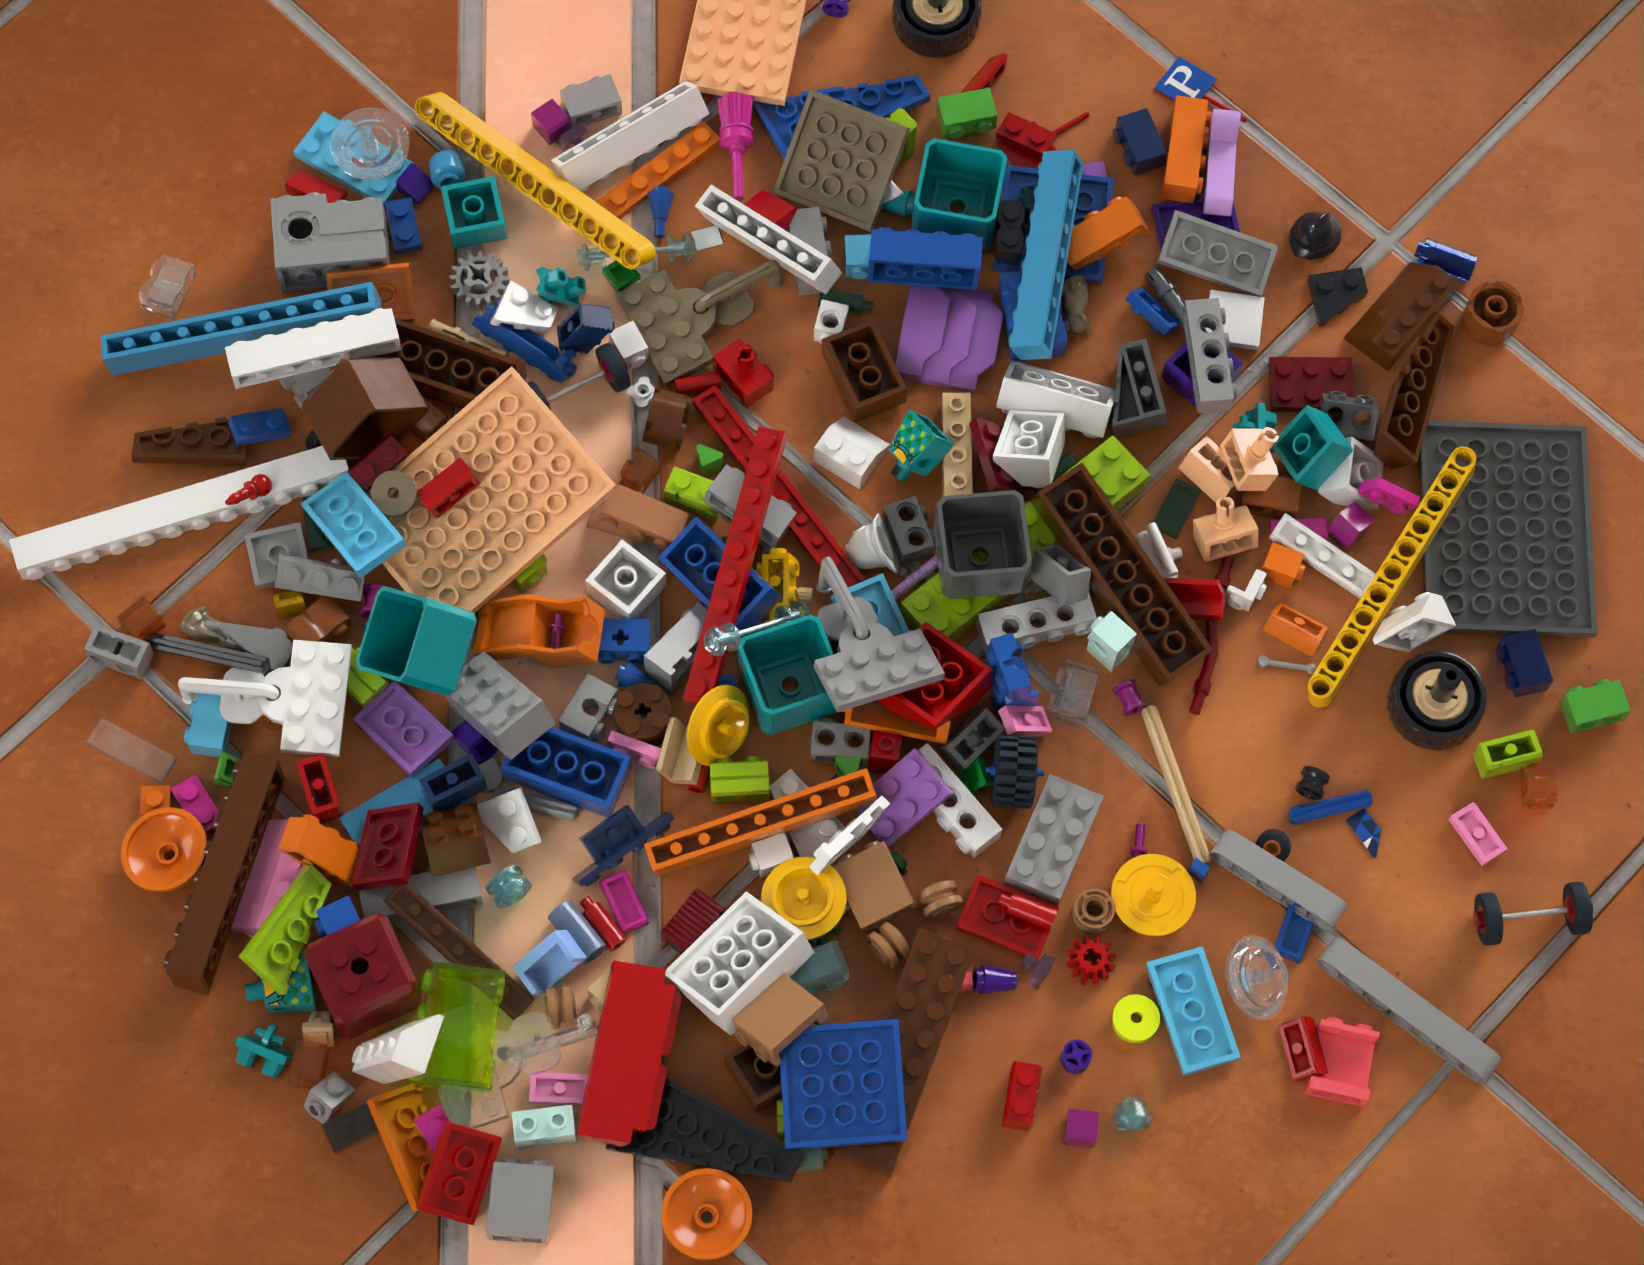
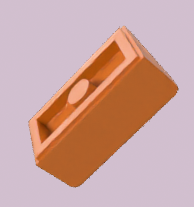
M1281 602L1276 604L1263 628L1265 633L1309 656L1315 654L1328 630L1327 626Z

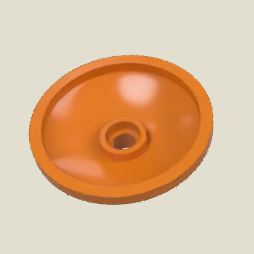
M159 808L144 814L133 823L123 839L121 862L125 873L133 883L147 891L169 892L181 888L195 877L197 869L199 867L202 868L206 859L204 857V849L208 841L205 829L195 816L179 808ZM175 853L173 859L167 860L170 854Z
M711 1168L690 1171L679 1177L665 1194L661 1207L663 1230L669 1242L679 1252L697 1260L723 1258L734 1252L744 1242L752 1224L750 1197L744 1186L735 1177L724 1171ZM708 1213L712 1215L713 1219L710 1223H704L701 1220L702 1215Z

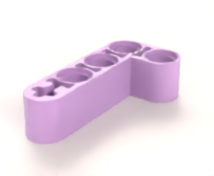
M1213 109L1206 155L1203 214L1231 216L1234 195L1236 142L1239 133L1241 111Z

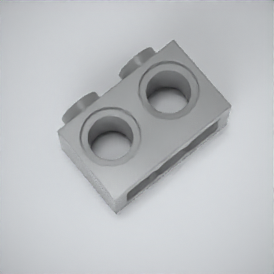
M95 624L84 648L91 662L143 680L154 657L148 642Z
M833 719L813 721L810 763L834 765L837 756L860 757V767L867 768L871 729L836 723ZM823 736H829L834 742L824 745L819 742V739ZM856 738L863 744L859 747H852L847 742L850 739Z

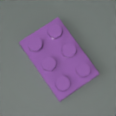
M396 681L391 683L352 718L354 724L412 778L455 740L454 735Z
M914 748L873 784L877 799L883 796L890 804L870 830L880 842L885 841L890 849L953 794L918 748ZM871 805L856 809V812L860 816Z

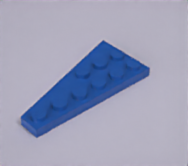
M918 75L889 79L883 84L868 85V83H861L855 88L844 89V86L814 90L883 118H890V114L898 108L908 112L930 102V94ZM809 91L802 92L799 96L787 97L785 106L753 101L752 109L783 159L786 157Z

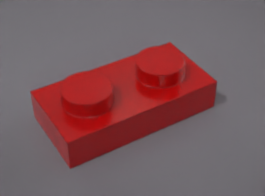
M1008 112L996 132V138L1042 159L1043 152L1049 151L1055 142L1056 133Z

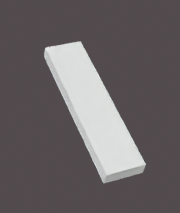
M1286 513L1269 536L1277 544L1305 554L1303 557L1304 562L1359 599H1361L1376 573Z

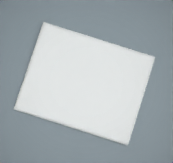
M717 226L691 232L697 251L723 244Z

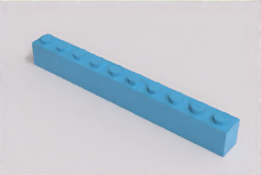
M373 282L102 335V361L114 376L225 354V347L231 346L237 341H253L268 334L278 335L287 333L293 328L304 329L313 327L323 321L334 322L342 320L349 315L360 316L368 314L375 309L382 308L381 298Z

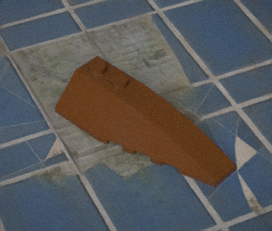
M1439 312L1432 314L1389 392L1377 434L1374 455L1391 470L1415 464L1419 458L1454 331V326Z

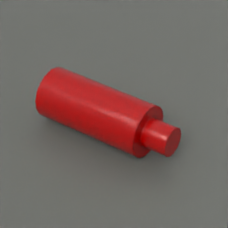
M1002 893L998 901V905L1007 908L1006 913L1048 930L1051 929L1058 912L1056 909L1013 893L1012 897Z
M589 896L580 901V905L584 909L582 915L604 941L610 952L618 949L626 942L627 938L600 902L594 903Z

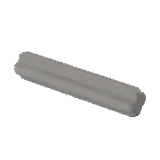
M497 786L493 791L492 799L508 793L512 789ZM523 792L531 812L569 821L575 820L578 810L577 805Z

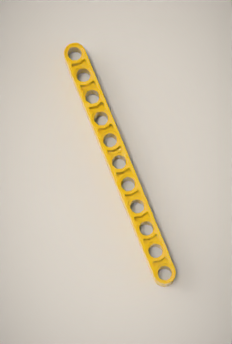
M436 92L423 96L416 101L415 110L420 119L628 269H636L654 260L656 255L655 247L648 239L443 92Z
M1459 447L1451 453L1308 683V700L1314 707L1324 708L1333 701L1469 483L1476 465V454L1472 449ZM1466 461L1469 465L1461 467L1456 462ZM1452 483L1455 485V488L1446 489L1442 485ZM1436 505L1439 506L1441 510L1438 512H1433L1429 510L1428 507ZM1416 528H1424L1427 530V533L1417 534L1414 530ZM1403 550L1411 551L1413 555L1410 557H1404L1400 554V552ZM1396 573L1399 578L1390 580L1386 577V574ZM1379 595L1385 598V601L1376 603L1371 598ZM1361 618H1366L1371 623L1367 626H1362L1357 621ZM1346 641H1352L1357 646L1353 649H1347L1342 644ZM1332 664H1337L1342 667V670L1332 672L1328 667ZM1323 687L1328 692L1325 695H1317L1313 690Z

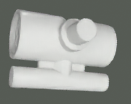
M1156 523L1148 524L1145 527V531L1134 537L1163 578H1179L1177 575L1179 572L1174 560L1182 558L1181 548L1170 549L1167 547Z

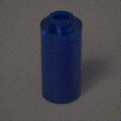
M1426 238L1425 243L1419 241L1414 257L1418 258L1417 263L1436 265L1449 275L1467 282L1470 280L1478 259L1477 255Z

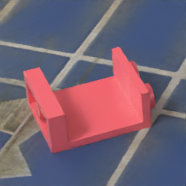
M1328 1017L1326 1020L1321 1019L1317 1025V1032L1328 1068V1074L1318 1077L1311 1076L1310 1079H1307L1305 1094L1364 1107L1369 1100L1370 1089H1367L1374 1046L1379 1039L1380 1032L1373 1031L1371 1026L1365 1024L1346 1025L1343 1024V1020Z

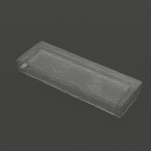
M101 718L87 740L88 746L160 784L164 783L178 761L175 756Z

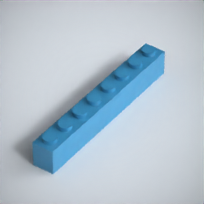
M1074 149L1043 152L1042 163H1039L1038 186L1034 189L1035 204L1033 211L1030 213V233L1026 237V256L1021 265L1022 280L1017 288L1018 303L1017 308L1013 312V332L1009 336V346L1020 360L1051 359L1084 164Z

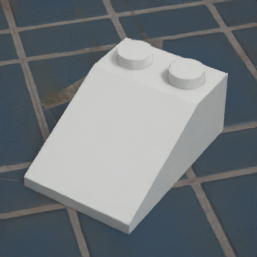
M1425 592L1418 595L1414 599L1415 602L1409 606H1400L1390 612L1391 616L1382 621L1372 640L1378 646L1410 652L1455 627L1456 624L1443 597Z

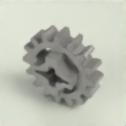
M482 251L478 252L477 257H473L471 252H469L468 260L466 261L459 258V267L452 266L453 275L449 276L452 294H457V301L460 303L465 300L466 308L476 304L477 310L481 309L482 304H486V306L491 305L493 300L500 302V294L503 295L506 286L510 283L507 267H502V259L499 258L494 261L493 253L483 257ZM465 275L466 279L464 280V285L462 286L461 281L463 276ZM497 275L498 281L497 284L494 286L493 282L495 281V276Z

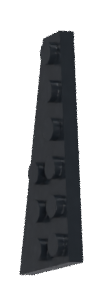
M667 1078L665 1079L655 1128L646 1130L643 1133L633 1131L630 1144L623 1147L609 1144L605 1147V1149L614 1152L791 1183L805 1158L803 1153L796 1149L786 1150L785 1143Z

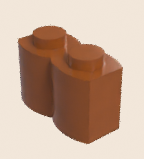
M323 596L305 612L292 619L283 628V631L288 634V640L292 643L293 640L330 643L334 640L343 639L349 633L351 622L347 614L331 597Z

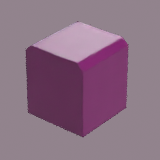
M553 98L531 112L532 126L548 145L553 144L571 131L569 117Z
M1354 502L1338 514L1327 531L1348 549L1366 535L1375 520Z
M1068 1109L1065 1121L1064 1145L1094 1148L1097 1141L1099 1112Z

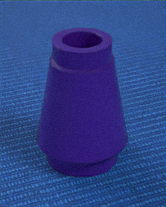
M985 965L973 969V991H979L981 995L1016 989V972Z

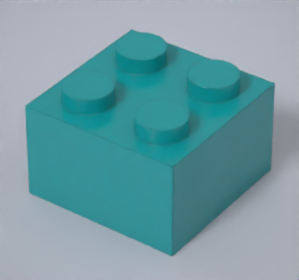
M495 176L441 186L453 249L507 239L506 225Z
M1308 405L1278 436L1277 442L1272 446L1293 479L1297 483L1318 490L1353 452V448L1329 415Z

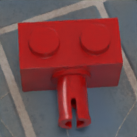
M740 338L713 356L714 370L719 372V376L746 408L773 390L774 374L768 365H762L757 359V354L753 347L749 344L745 345Z

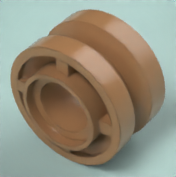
M948 880L934 883L917 895L919 904L927 905L923 909L926 919L946 917L957 911L964 904L960 895H954L958 889L955 881Z
M1096 888L1087 889L1079 894L1072 910L1073 922L1084 933L1100 934L1111 925L1115 914V904L1107 892ZM1090 906L1097 907L1101 915L1097 917L1090 916L1086 908Z
M885 921L879 926V934L872 931L866 938L874 955L883 964L893 969L899 964L898 956L905 959L909 956L910 948L902 933L895 926Z
M570 985L562 986L559 993L556 992L554 987L546 988L547 996H544L547 1023H550L551 1030L559 1029L561 1022H564L567 1027H575L574 1019H577L574 992H571Z

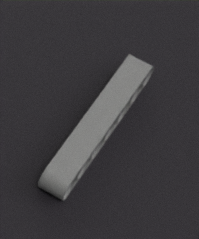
M1334 937L1317 959L1320 967L1473 1081L1485 1084L1502 1061L1501 1057L1493 1049L1345 940Z

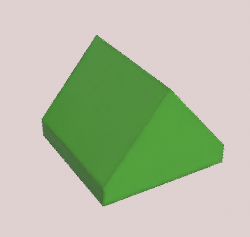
M697 444L696 459L702 477L723 468L724 454L702 444Z
M225 751L221 752L214 785L222 787L232 786L235 778L233 776V769L239 758Z
M837 756L834 762V770L839 777L859 771L861 758Z

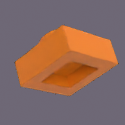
M141 786L140 815L143 816L155 809L171 807V786Z

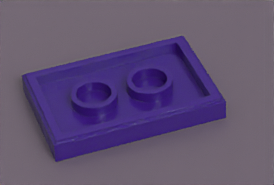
M1204 198L1194 199L1193 204L1179 201L1152 204L1151 211L1160 252L1175 210L1240 232L1234 202L1230 217L1203 214Z

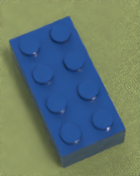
M887 227L878 228L877 230L871 229L867 282L977 290L981 271L983 237H976V235L971 233L949 235L943 231L921 233L915 229H909L905 232L893 231Z
M696 516L658 559L708 607L726 542ZM752 567L734 632L756 626L782 598Z
M551 727L513 759L510 760L505 756L501 766L502 778L558 800L575 804L577 807L608 818L613 814L630 774L632 760L631 756Z

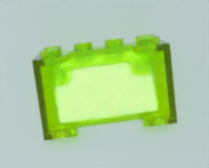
M437 961L433 962L430 969L425 970L420 987V992H425L424 1004L419 1003L416 1021L437 1014L444 1016L425 1074L409 1078V1081H414V1087L486 1093L491 1091L495 1060H492L498 1007L503 999L506 971Z

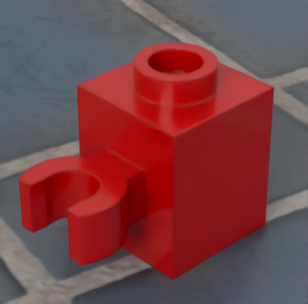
M874 731L868 772L886 774L898 763L902 735Z

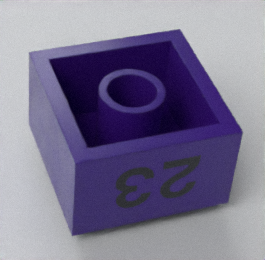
M1185 343L1165 362L1161 378L1196 407L1187 343ZM1227 350L1228 358L1233 360L1234 370L1233 375H1230L1231 382L1233 383L1239 378L1243 362ZM1205 353L1209 358H1216V355L1213 353ZM1209 378L1212 383H1220L1216 378Z

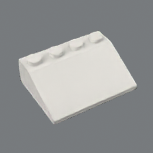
M745 892L666 969L665 977L673 985H676V988L712 1022L729 1035H732L736 1031L732 1019L780 976L786 974L790 977L815 952L801 930L751 894Z

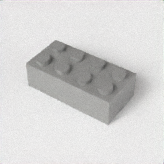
M484 651L463 667L456 691L449 696L444 695L456 713L510 760L556 724L543 700Z
M1049 774L1008 869L1004 885L1059 905L1104 796Z

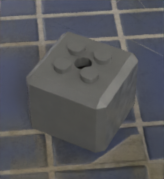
M1016 490L943 496L936 506L933 527L941 593L948 599L1021 593L1027 586L1032 566L1023 496ZM982 551L988 556V559L983 563H978L973 560L972 554Z

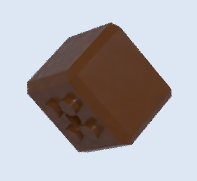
M396 357L341 359L302 405V410L330 461L361 459L389 434H394L401 441L429 411L401 359Z

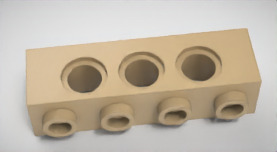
M942 393L941 431L955 444L942 459V497L973 494L972 441L969 425L971 422L970 393Z

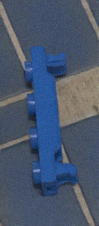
M499 301L493 303L494 308L491 305L487 306L483 316L479 314L474 318L472 325L479 329L484 336L493 338L502 344L503 348L507 351L514 352L523 358L527 364L537 367L546 373L550 379L562 383L575 375L577 366L572 363L573 358L576 357L574 350H568L565 354L560 355L556 346L530 329H514L513 324L500 323L499 326L490 324Z

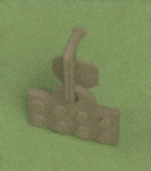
M770 260L741 276L734 272H723L709 279L705 283L703 291L698 288H683L676 291L665 269H662L616 293V296L629 321H634L648 346V353L664 385L668 387L675 383L674 379L687 377L713 363V356L703 339L712 332L716 323L734 326L752 315L754 304L746 289L767 279V284L770 287L779 288L783 284V279L778 262Z

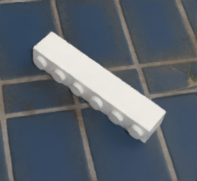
M685 81L552 159L551 162L557 175L581 192H584L597 180H604L610 177L612 172L619 167L632 164L635 158L641 154L654 151L658 147L657 145L663 141L676 138L680 131L685 128L698 125L702 122V118L709 115V112L698 87Z
M713 185L709 186L695 205L707 221L769 260H776L779 266L825 295L842 274L831 258Z
M382 308L375 309L368 314L360 316L349 315L342 320L334 322L323 321L313 327L304 329L293 328L287 333L278 335L268 334L253 341H237L231 346L225 347L235 389L336 366L341 359L370 358L402 350L392 308L386 310Z

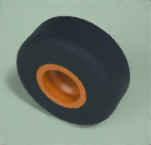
M1276 829L1264 831L1255 843L1283 862L1291 851V843L1288 836ZM1276 843L1278 846L1277 851H1270L1268 845Z

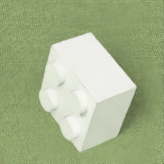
M621 540L585 580L586 593L620 619H637L667 586L666 573L624 540Z

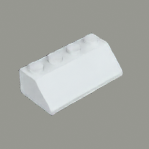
M1011 360L1003 378L996 408L1002 409V412L1008 414L1009 410L1064 413L1065 431L1073 429L1082 432L1084 436L1089 438H1103L1114 405L1116 389Z
M437 1014L403 1024L361 1043V1046L359 1045L355 1049L352 1057V1062L354 1063L352 1072L382 1084L425 1074L444 1016Z

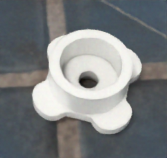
M640 377L639 382L627 388L626 392L629 397L633 398V401L639 408H645L652 403L655 388L650 384L648 377ZM642 390L646 391L645 394H641L640 392Z

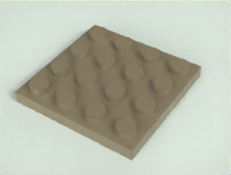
M809 90L772 193L810 208L819 207L822 213L871 231V229H874L911 128L817 91Z

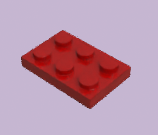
M977 874L956 930L1038 962L1050 930L1006 913L1007 908L998 905V901L1002 893L1010 897L1013 896V893H1016L1056 910H1059L1060 906Z
M444 1120L416 1209L474 1226L502 1137Z

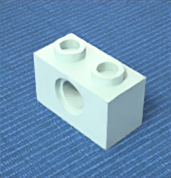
M1110 611L1105 617L1099 616L1090 626L1092 631L1087 637L1089 642L1086 651L1112 673L1130 655L1137 633Z
M572 1105L512 1112L514 1141L517 1150L577 1142Z

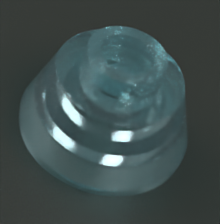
M1139 1097L1122 1098V1102L1116 1105L1112 1117L1114 1127L1123 1131L1143 1130L1148 1128L1153 1121L1146 1103L1140 1102Z

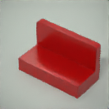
M458 458L418 490L417 494L423 501V505L437 519L479 486L481 482L461 458Z
M1164 578L1191 619L1222 621L1227 594L1218 580Z

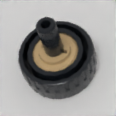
M981 0L893 1L892 20L895 33L907 48L919 55L941 58L956 54L971 43L979 28Z
M1429 651L1418 654L1413 659H1409L1400 668L1391 683L1387 696V710L1389 711L1390 720L1394 728L1404 739L1424 749L1442 750L1460 745L1476 730L1485 713L1487 696L1483 679L1470 663L1453 653Z

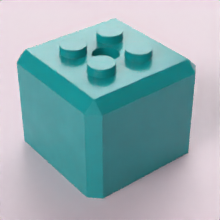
M936 138L927 142L914 200L911 229L918 230L921 233L943 231L949 235L971 233L976 235V237H983L982 250L991 246L1007 164V157L1003 151ZM959 204L965 210L962 213H954L950 210V206Z
M383 586L377 591L356 659L357 668L449 696L457 689L477 623L474 612Z
M807 615L744 636L738 644V670L761 731L774 735L839 713L832 704L814 669L815 660L834 655L820 618ZM787 680H793L798 684V689L794 692H786L782 688V684Z

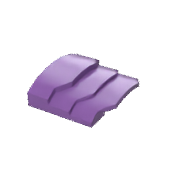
M910 285L895 364L902 379L975 393L978 375L988 370L995 363L1004 313L992 302L994 292Z

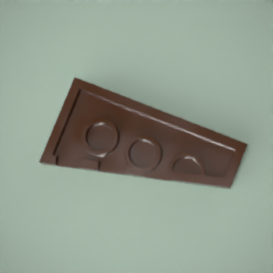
M226 417L214 419L215 422L198 425V422L186 424L187 426L184 428L172 429V427L135 433L131 457L133 463L246 465L248 444L236 446L228 424L229 420Z

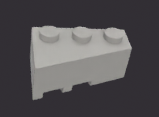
M726 464L707 490L703 501L724 520L731 523L745 474L739 469L731 468ZM772 495L758 542L764 548L761 552L762 554H770V549L778 545L797 513L789 503L784 500H778Z
M699 602L692 609L688 608L680 620L644 655L645 675L657 685L667 689V692L671 695L679 688L691 671L708 610Z

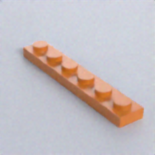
M702 121L595 202L617 218L622 219L648 199L647 193L652 191L654 187L666 186L720 145V137Z

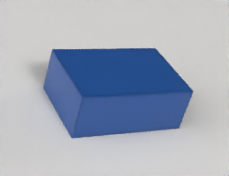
M1196 858L1190 865L1188 873L1202 883L1207 877L1210 867Z

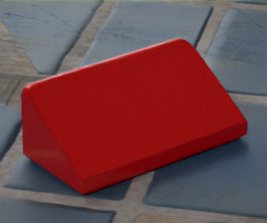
M1002 53L989 58L960 93L991 88L1006 70L1007 55Z
M302 170L296 172L285 183L286 192L290 195L304 196L312 192L326 193L328 203L344 200L348 194L346 191Z
M761 190L743 204L785 231L798 209L764 190Z
M1302 1015L1278 1025L1293 1082L1310 1079L1311 1076L1318 1077L1328 1074L1317 1028L1312 1017Z

